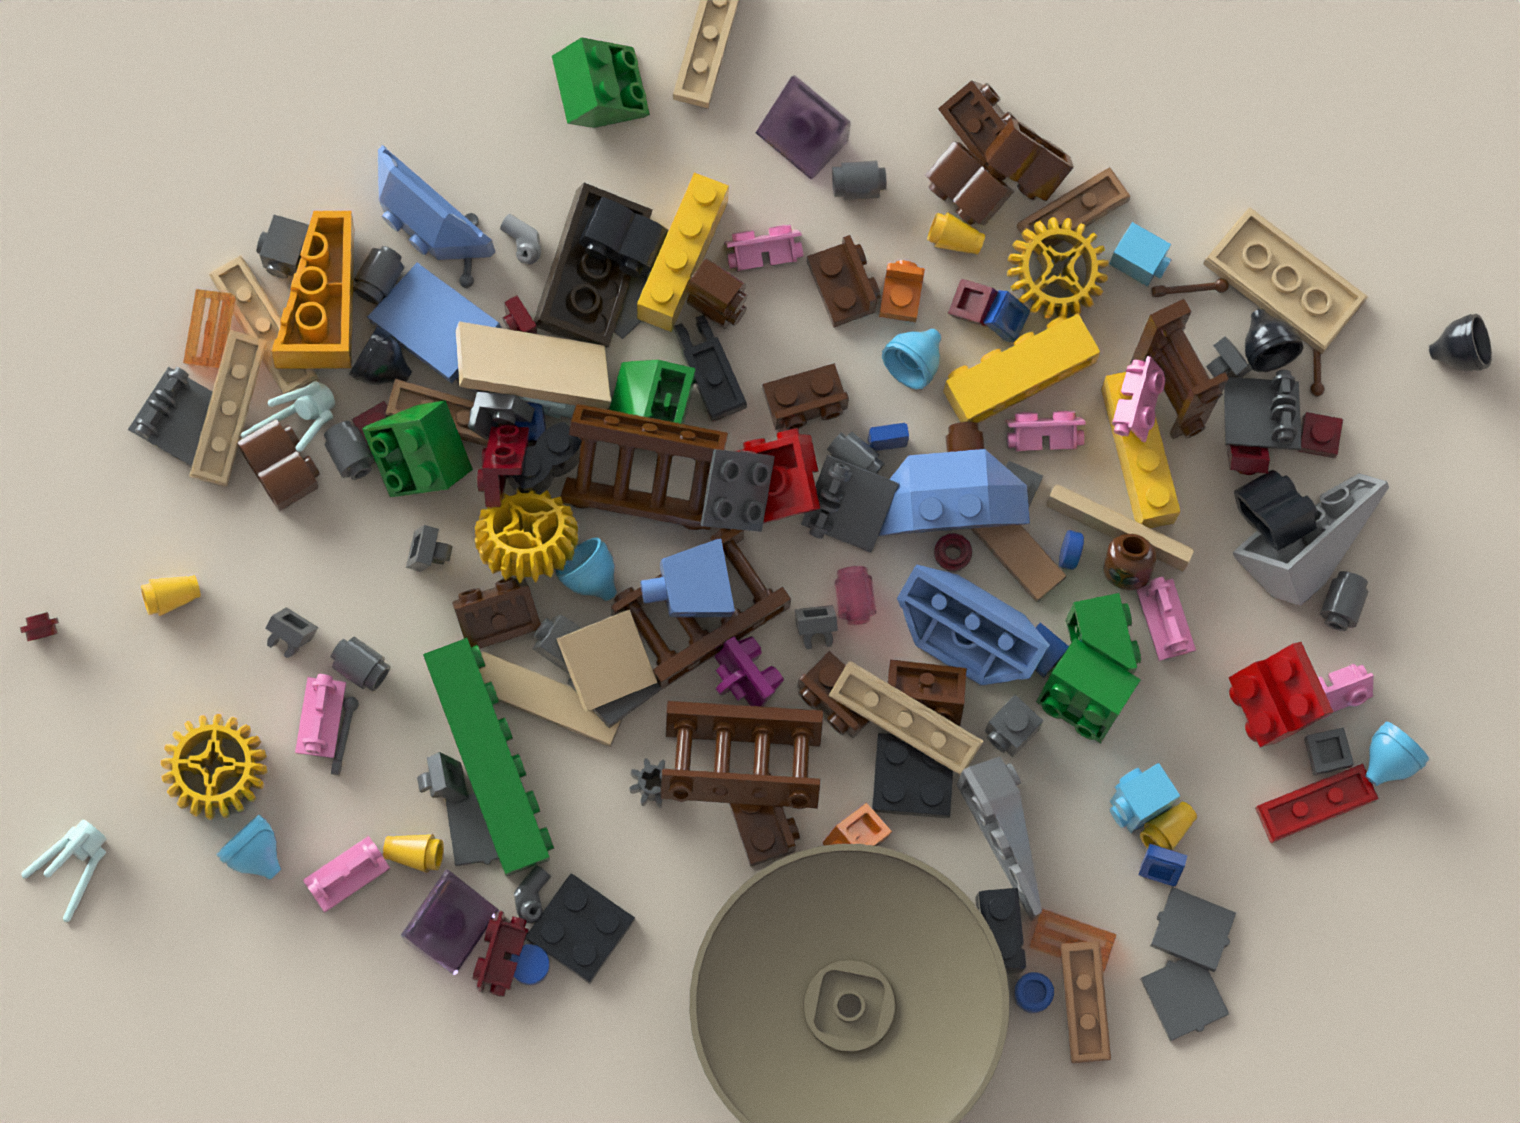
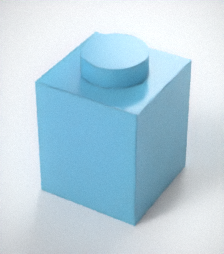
M1132 222L1113 252L1109 265L1148 287L1154 276L1161 279L1172 260L1166 257L1171 244Z

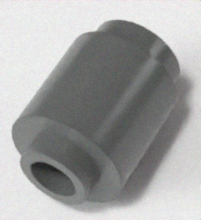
M877 160L841 163V167H832L834 197H843L844 200L879 198L880 190H886L887 188L885 167L878 168Z
M382 246L381 249L372 248L354 278L356 284L353 287V291L364 300L378 305L382 298L388 297L405 268L400 262L401 255L387 246Z
M351 421L337 423L324 433V438L326 439L325 447L341 477H351L352 480H357L371 472V465L375 462V459L359 428L353 427Z
M841 432L827 448L832 457L875 474L884 466V463L878 459L880 454L853 432H850L847 436Z
M1340 571L1337 578L1332 579L1320 611V615L1326 619L1325 624L1339 631H1347L1348 627L1353 628L1357 626L1369 593L1366 589L1368 581L1365 578L1352 572Z
M352 637L349 641L342 639L331 654V658L334 660L332 668L361 689L367 687L371 691H375L384 681L391 668L390 665L384 662V656L356 637Z

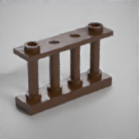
M1185 299L1150 314L1130 361L1131 364L1133 360L1146 362L1147 356H1149L1164 371L1165 385L1163 390L1177 414V418L1170 431L1172 439L1183 434L1186 439L1191 438L1206 428L1204 424L1207 423L1218 399L1223 395L1222 391L1229 380L1226 372L1212 379L1209 378L1183 330L1186 328L1185 325L1192 312Z
M577 404L569 435L582 439L576 479L566 478L560 495L562 502L581 509L590 507L679 524L690 530L711 529V527L701 526L704 500L714 449L725 450L728 438L727 432ZM598 441L617 444L620 447L614 486L591 482ZM636 448L657 453L651 493L629 489ZM675 455L695 460L689 500L667 496L672 458Z
M722 528L714 533L710 540H722L725 555L754 596L752 600L754 605L743 612L740 609H736L730 617H722L720 621L722 625L710 633L707 629L703 630L694 617H676L690 638L688 641L690 646L678 654L675 650L670 651L640 606L644 603L641 587L636 590L633 587L627 588L613 599L615 603L611 605V615L614 616L630 610L636 628L658 659L656 661L657 667L653 669L657 683L661 686V690L713 658L722 650L723 644L730 638L735 637L739 641L790 608L791 598L782 586L775 592L772 588L767 589L737 544L744 540V530Z
M668 701L666 737L677 738L675 769H662L661 799H671L679 802L703 801L782 806L795 809H818L820 779L808 778L809 746L820 747L823 711ZM692 739L716 740L714 772L690 770ZM731 741L755 743L753 774L729 773ZM770 744L794 745L792 777L769 775Z

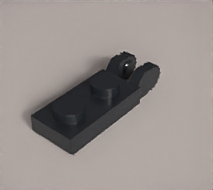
M703 314L695 318L698 332L704 340L703 343L693 346L689 333L682 323L675 325L674 330L683 350V357L687 366L695 368V384L713 422L746 409L747 402L718 337H714Z

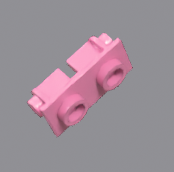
M791 225L770 227L769 235L756 237L754 231L733 233V240L724 242L727 248L733 247L734 253L727 254L729 269L737 268V271L763 267L762 252H768L770 265L797 262V258L803 257V248L801 242L794 243V237L802 236V234L798 230L792 231Z
M1147 356L1146 362L1133 360L1132 365L1127 366L1121 393L1133 396L1132 400L1119 399L1112 425L1115 426L1114 433L1121 436H1129V432L1132 431L1142 442H1146L1149 429L1155 423V406L1158 394L1163 391L1165 385L1164 371L1149 356Z
M1054 411L1053 418H1038V413L1018 412L1015 413V419H1005V423L1010 428L1014 427V433H1007L1008 448H1015V451L1042 450V436H1049L1050 450L1077 449V445H1084V431L1077 430V425H1086V421L1082 417H1076L1075 411Z
M1164 577L1155 578L1149 581L1150 585L1136 590L1158 660L1161 661L1196 651L1173 578L1165 580Z
M1351 664L1329 673L1328 678L1332 683L1330 687H1327L1322 677L1318 678L1334 712L1348 706L1361 705L1367 699L1373 697L1374 675L1372 673L1367 674L1363 665L1356 666Z
M318 674L317 678L307 677L295 753L334 758L346 682L334 681L332 676Z
M368 836L306 877L303 881L325 913L385 873L390 867L377 846Z

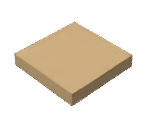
M630 610L557 638L584 711L592 710L657 683Z

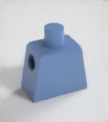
M716 539L661 559L660 571L662 577L640 581L644 604L666 600L669 617H730L735 612L721 539Z

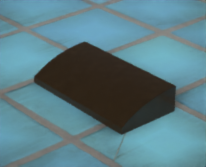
M584 182L576 189L534 322L539 329L580 342L604 345L607 348L610 345L631 276L623 273L619 269V264L611 259L598 260L591 257L585 252L586 248L578 242L595 204L602 197L613 200L632 210L635 214L649 219L653 209Z

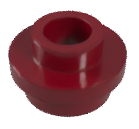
M949 533L937 541L934 548V558L941 568L947 571H959L969 564L972 558V546L964 536L957 533ZM948 548H956L960 556L956 559H951L946 555V550Z
M46 612L25 618L27 625L20 627L21 633L26 634L28 642L58 634L56 624H59L58 618L50 619L49 613Z

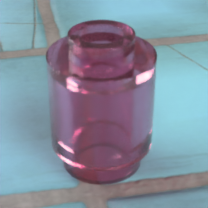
M851 566L838 570L834 585L839 618L847 620L848 625H861L870 622V617L875 615L877 610L872 576L868 575L867 567Z

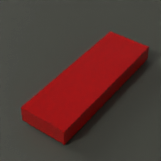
M1362 763L1256 806L1255 810L1270 843L1377 801L1379 798L1373 784L1365 777L1367 771L1364 764Z

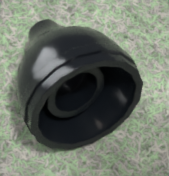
M1258 309L1251 314V324L1244 346L1245 355L1252 370L1256 372L1277 370L1294 361L1304 349L1302 339L1291 324L1283 319L1271 316L1264 309Z
M1477 313L1469 314L1449 324L1439 339L1429 346L1431 358L1446 362L1462 371H1481L1490 367L1492 362L1491 341L1481 316Z
M377 326L349 375L367 384L380 385L394 383L395 379L407 382L413 371L407 365L397 339L386 330Z

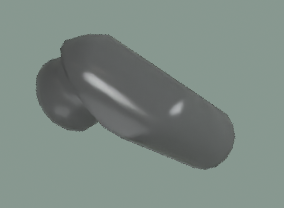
M538 865L531 870L514 892L517 915L519 918L527 920V923L536 922L541 917L543 910L539 891L551 878Z

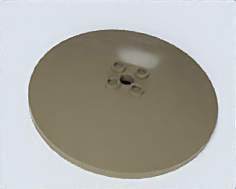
M834 844L799 851L779 859L752 876L730 896L713 919L698 950L692 972L689 1013L692 1036L704 1073L721 1101L741 1123H959L983 1095L1002 1056L1009 1022V988L1002 954L993 932L971 899L954 882L921 860L899 851L865 844ZM846 995H853L861 1002V1010L854 1017H845L838 1010L840 999Z

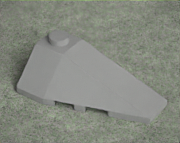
M1359 473L1320 495L1321 502L1315 505L1318 515L1315 516L1316 530L1279 551L1271 547L1257 530L1233 551V555L1272 597L1301 606L1326 584L1389 489L1388 482Z
M1000 756L962 770L957 787L1013 888H1018L1019 900L1028 917L1033 921L1040 916L1042 909L1020 791L1017 785L1021 784V781L1012 764L1005 765Z

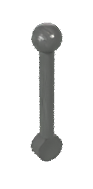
M474 213L465 215L476 227L478 226L479 220L477 215ZM472 258L464 259V273L459 279L460 285L464 288H470L474 283V278L471 275Z
M348 697L344 701L346 712L335 759L331 768V774L339 776L341 772L342 759L353 711L359 706V702L355 697Z

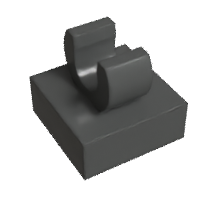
M1226 336L1213 345L1221 355L1206 366L1213 377L1224 372L1228 374L1232 370L1236 376L1242 378L1252 370L1251 366Z
M423 525L414 531L406 568L421 572L431 566L432 562L443 565L445 561H450L453 546L436 542L439 529Z
M833 605L795 609L796 626L799 635H802L806 649H812L811 638L817 633L823 634L826 646L831 647L833 644L831 632L838 631L837 616Z
M286 607L272 615L265 628L272 633L267 640V646L272 648L277 645L281 638L288 644V649L284 656L289 658L296 654L301 646L313 639L319 627Z
M441 752L427 757L429 772L417 777L419 792L423 793L430 790L432 798L441 796L454 803L467 798L468 794L461 762Z

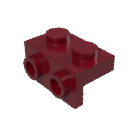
M511 424L491 427L487 448L482 450V469H478L477 488L478 492H484L485 507H501L507 475L522 474L529 440L528 427H517Z

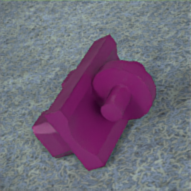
M751 636L740 641L732 637L723 644L722 650L714 657L720 665L715 671L723 680L715 690L720 696L731 691L737 701L745 698L750 706L764 707L783 683L784 678L777 668L772 665L760 672L753 663L762 654L761 647L754 637Z

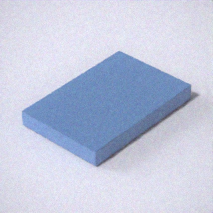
M416 263L391 290L388 297H385L367 316L371 324L392 334L397 339L399 345L451 384L459 377L456 328L459 321L501 328L499 322L419 263Z

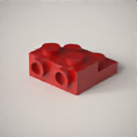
M799 429L779 432L776 434L777 440L767 443L765 438L753 439L743 443L744 449L741 450L755 452V454L775 456L763 524L820 509L813 473L819 472L812 438L809 434H800Z
M1302 642L1292 643L1267 659L1256 661L1228 677L1232 685L1229 689L1230 698L1235 705L1242 707L1248 720L1245 724V731L1252 741L1258 742L1259 747L1277 744L1334 712Z

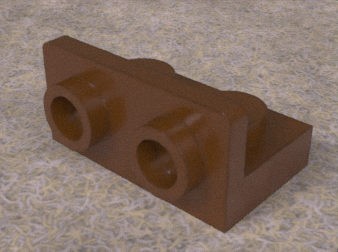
M971 80L941 105L938 110L966 147L988 166L985 151L1010 119H1017L1010 112L1005 114L997 104L1001 99L988 83L982 85Z
M851 235L843 237L842 244L807 256V264L833 328L876 312L877 299L881 298L880 291L874 277H867L863 267L867 265L865 253L860 244L854 245Z
M835 363L762 384V390L775 430L784 427L785 430L799 429L805 426L808 420L821 417L822 420L834 419L841 416L843 410L848 409L849 397L847 392L843 390Z
M511 576L506 581L503 578L495 583L496 587L482 592L480 588L470 589L458 595L459 599L452 602L463 637L468 639L470 647L478 645L479 649L538 629L541 623L525 578L521 584L516 576Z
M829 650L807 674H803L798 679L797 687L801 689L798 694L811 708L815 709L819 706L829 716L826 720L836 732L841 735L847 732L854 738L870 720L828 696L846 666Z
M890 659L888 684L960 727L965 703L967 668Z
M729 803L750 867L795 852V841L800 839L799 831L794 818H786L782 806Z

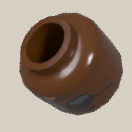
M1138 534L1120 535L1114 538L1108 545L1103 567L1105 577L1112 585L1119 589L1130 591L1145 587L1152 578L1157 553L1154 546Z

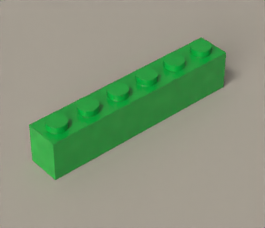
M465 638L424 653V660L505 876L513 875L549 861L548 851L554 849L547 827L539 829L534 814L541 811L533 790L525 793L520 778L527 776L520 755L511 756L507 741L512 740L513 737L506 718L498 720L493 705L498 704L499 700L492 681L484 683L479 669L486 667L478 645L470 647L468 639Z

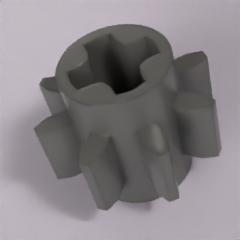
M646 758L644 759V768L641 772L634 769L631 770V776L638 780V783L629 787L630 793L640 792L642 795L641 806H645L649 800L656 801L659 808L662 807L661 788L654 786L652 791L647 790L644 779L652 780L654 776H659L661 785L662 769H665V760H661L657 766L650 765V761Z

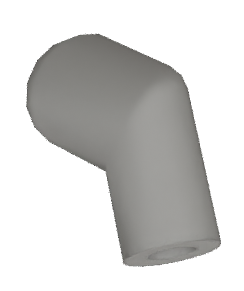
M508 214L503 220L500 230L516 239L517 259L524 264L537 262L541 255L538 231L515 216Z

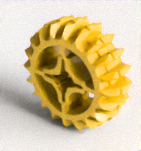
M1055 217L1048 220V230L1041 221H1037L1034 224L1035 233L1026 228L1021 233L1026 243L1016 240L1012 245L1021 255L1010 254L1007 258L1008 262L1018 265V268H1012L1007 271L1008 277L1019 278V281L1010 286L1011 290L1017 291L1021 288L1024 290L1025 294L1018 300L1023 304L1031 298L1034 301L1030 307V312L1036 313L1041 305L1045 306L1043 314L1044 318L1047 319L1052 317L1054 308L1057 310L1058 317H1067L1068 308L1073 315L1081 314L1080 303L1087 308L1094 305L1093 299L1089 294L1099 297L1103 293L1101 287L1096 285L1095 282L1105 283L1108 280L1106 274L1098 272V269L1106 268L1109 265L1108 260H1097V255L1105 251L1104 246L1101 245L1093 249L1090 243L1097 238V235L1092 233L1084 238L1082 233L1086 226L1082 223L1072 231V220L1069 218L1063 221L1061 229H1059L1058 221ZM1058 239L1066 241L1074 247L1065 253L1056 252L1051 246L1047 248L1043 241ZM1033 250L1038 255L1036 259L1042 268L1041 275L1035 282H1033L1029 271V259ZM1080 255H1082L1086 266V277L1083 286L1077 282L1079 278L1074 272L1075 261ZM1067 257H1070V260L1064 264L1065 267L1061 271L1064 277H1061V273H1059L1057 276L1053 275L1048 280H1045V277L1051 273V269L1054 267L1051 260H1054L1056 264L1058 261L1062 262ZM1049 284H1057L1064 290L1068 289L1073 296L1056 298L1043 293L1042 290Z
M518 488L512 496L504 493L501 507L481 509L479 521H476L474 528L475 547L478 549L483 564H489L492 574L501 572L505 581L511 576H516L520 584L524 577H531L536 583L539 575L544 574L551 578L554 573L553 569L564 571L566 561L573 560L574 549H577L579 542L577 533L578 523L575 517H573V511L570 506H564L561 496L551 499L548 490L541 495L533 490L529 491V493H522Z
M215 714L213 724L209 725L206 716L201 715L199 716L200 727L195 728L190 721H186L184 725L189 733L183 736L180 732L175 731L172 736L179 744L177 746L165 745L164 750L169 755H172L173 758L162 759L160 764L163 768L172 771L163 774L161 778L165 784L174 783L169 787L167 793L171 798L181 795L177 801L179 808L184 809L191 804L190 813L197 817L203 807H205V816L209 820L214 818L216 808H219L223 818H228L230 816L228 806L234 805L238 812L244 811V806L240 800L244 796L250 802L256 800V796L250 791L251 786L263 789V781L255 777V775L266 774L268 768L266 765L256 762L264 760L267 754L265 750L256 749L261 743L257 735L248 738L251 732L249 725L245 724L237 730L238 720L235 717H231L226 725L223 726L224 721L221 714ZM223 738L235 742L243 749L245 762H237L235 758H229L224 755ZM211 739L208 740L206 750L202 754L189 756V759H186L196 745ZM217 754V759L223 767L216 768L215 774L211 778V773L206 766L213 765ZM184 771H191L193 775L204 777L205 795L194 792L186 785ZM240 774H243L239 782L232 789L218 795V793H221V787L225 780L231 777H239Z

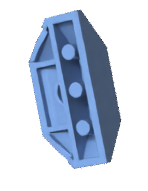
M384 145L378 149L379 202L384 212L382 218L395 231L398 232L402 228L410 235L409 242L422 255H426L429 252L437 260L491 257L496 252L491 238L462 215Z
M986 449L909 455L890 478V480L899 484L878 536L1030 524L1027 485Z
M916 565L897 597L915 645L948 666L967 668L966 676L980 685L1002 683L1017 679H1030L1050 646L1023 613L958 574Z

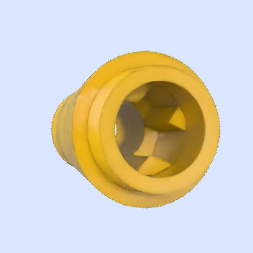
M948 212L945 215L936 213L927 236V241L935 243V248L976 255L979 254L985 239L984 233L979 232Z
M195 575L149 579V584L141 585V593L148 615L158 613L160 617L201 597Z
M1182 801L1145 823L1144 830L1140 833V839L1147 849L1149 844H1153L1173 851L1193 822L1197 820V814L1189 804Z
M433 834L387 836L383 846L384 859L428 873L430 870L438 871L443 860V840L435 839Z

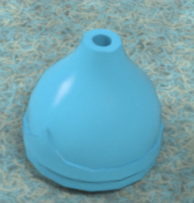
M929 329L924 332L912 331L895 336L882 350V359L890 374L900 383L915 390L923 389L927 386L939 368V344L942 338L940 333L935 329Z
M598 537L588 539L579 544L577 549H574L573 560L566 561L564 571L556 569V576L566 587L577 594L595 596L609 601L617 593L614 583L615 563L613 556L601 539Z
M1386 721L1371 739L1369 766L1365 777L1375 786L1388 781L1404 780L1425 767L1430 759L1411 737L1397 726Z
M260 814L251 820L216 854L220 858L219 860L226 863L228 867L244 874H256L270 880L281 870L277 858V840L274 831L267 820Z

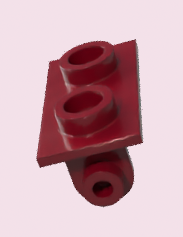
M499 911L497 920L490 919L484 937V942L490 943L485 958L478 957L472 977L473 980L478 981L477 989L479 992L483 993L485 985L491 986L489 993L500 997L505 996L506 990H511L518 965L516 962L504 959L505 953L520 956L529 929L525 928L527 920L512 916L511 922H506L503 911Z

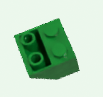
M581 37L552 55L567 124L597 128L645 118L650 115L634 47Z
M659 359L622 362L609 410L684 424L695 384V368Z
M446 400L416 405L362 428L390 498L447 490L473 470Z
M1116 593L1074 602L1065 620L1070 642L1072 643L1074 638L1134 674L1137 664L1141 663V654L1137 641H1131L1128 626H1132L1131 612L1127 603L1122 604L1120 594Z
M1074 638L1052 671L1036 703L1041 705L1042 709L1049 716L1063 719L1074 726L1077 733L1089 740L1094 739L1101 744L1141 679Z

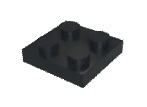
M878 733L872 809L878 813L950 818L953 770L893 734Z
M571 873L545 908L541 917L526 935V940L542 948L546 954L590 984L635 921V917Z

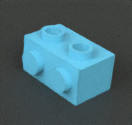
M1159 763L1143 773L1138 767L1119 779L1120 783L1114 787L1116 793L1110 800L1113 806L1110 808V812L1116 823L1121 828L1126 826L1132 834L1143 827L1148 821L1171 809L1179 799L1180 794Z

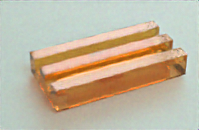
M196 289L183 360L184 364L219 369L231 327L235 295L232 293ZM206 299H211L208 318L205 324L201 357H196ZM220 301H222L213 358L210 359L217 324L218 312L220 307Z
M1042 909L1029 948L1061 958L1060 947L1040 941L1041 936L1062 943L1087 942L1046 928V921L1106 941L1104 947H1101L1104 973L1117 934Z

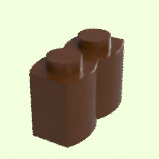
M1013 118L1010 119L985 151L989 171L1001 180L1009 178L1017 182V188L1020 192L1032 200L1038 197L1047 202L1074 168L1071 157L1050 141L1041 138L1029 127Z
M956 141L948 147L925 174L932 182L928 186L929 189L943 201H946L948 197L952 199L958 206L955 212L971 226L975 222L979 225H986L1014 193L1003 180L993 175L979 158L963 144Z
M706 258L689 280L687 285V292L689 293L687 304L723 329H727L729 324L736 326L747 310V307L744 306L748 297L744 293L746 284Z
M275 419L237 443L242 455L280 512L318 489V483L315 478L320 475V472L309 455L302 458L295 447L300 441L291 426L288 424L282 427L280 422Z

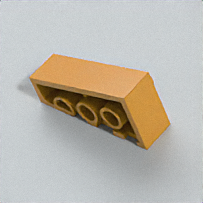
M313 211L301 250L296 274L294 273L287 306L284 308L280 320L281 326L278 336L274 340L271 350L275 369L352 368L355 236L352 211Z

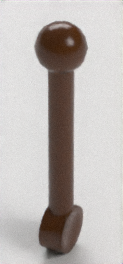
M1220 278L1215 283L1171 287L1159 285L1152 287L1151 293L1152 297L1209 290L1224 293L1228 290L1229 283L1226 279Z
M1313 348L1314 383L1310 386V392L1313 396L1318 397L1323 395L1325 387L1321 383V354Z

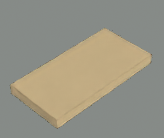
M1251 207L1244 212L1203 263V265L1219 277L1226 279L1232 287L1261 309H1264L1268 314L1291 324L1301 339L1312 348L1318 350L1320 354L1325 352L1368 298L1366 294Z
M459 321L456 328L460 387L570 405L580 404L608 409L611 399L604 345Z

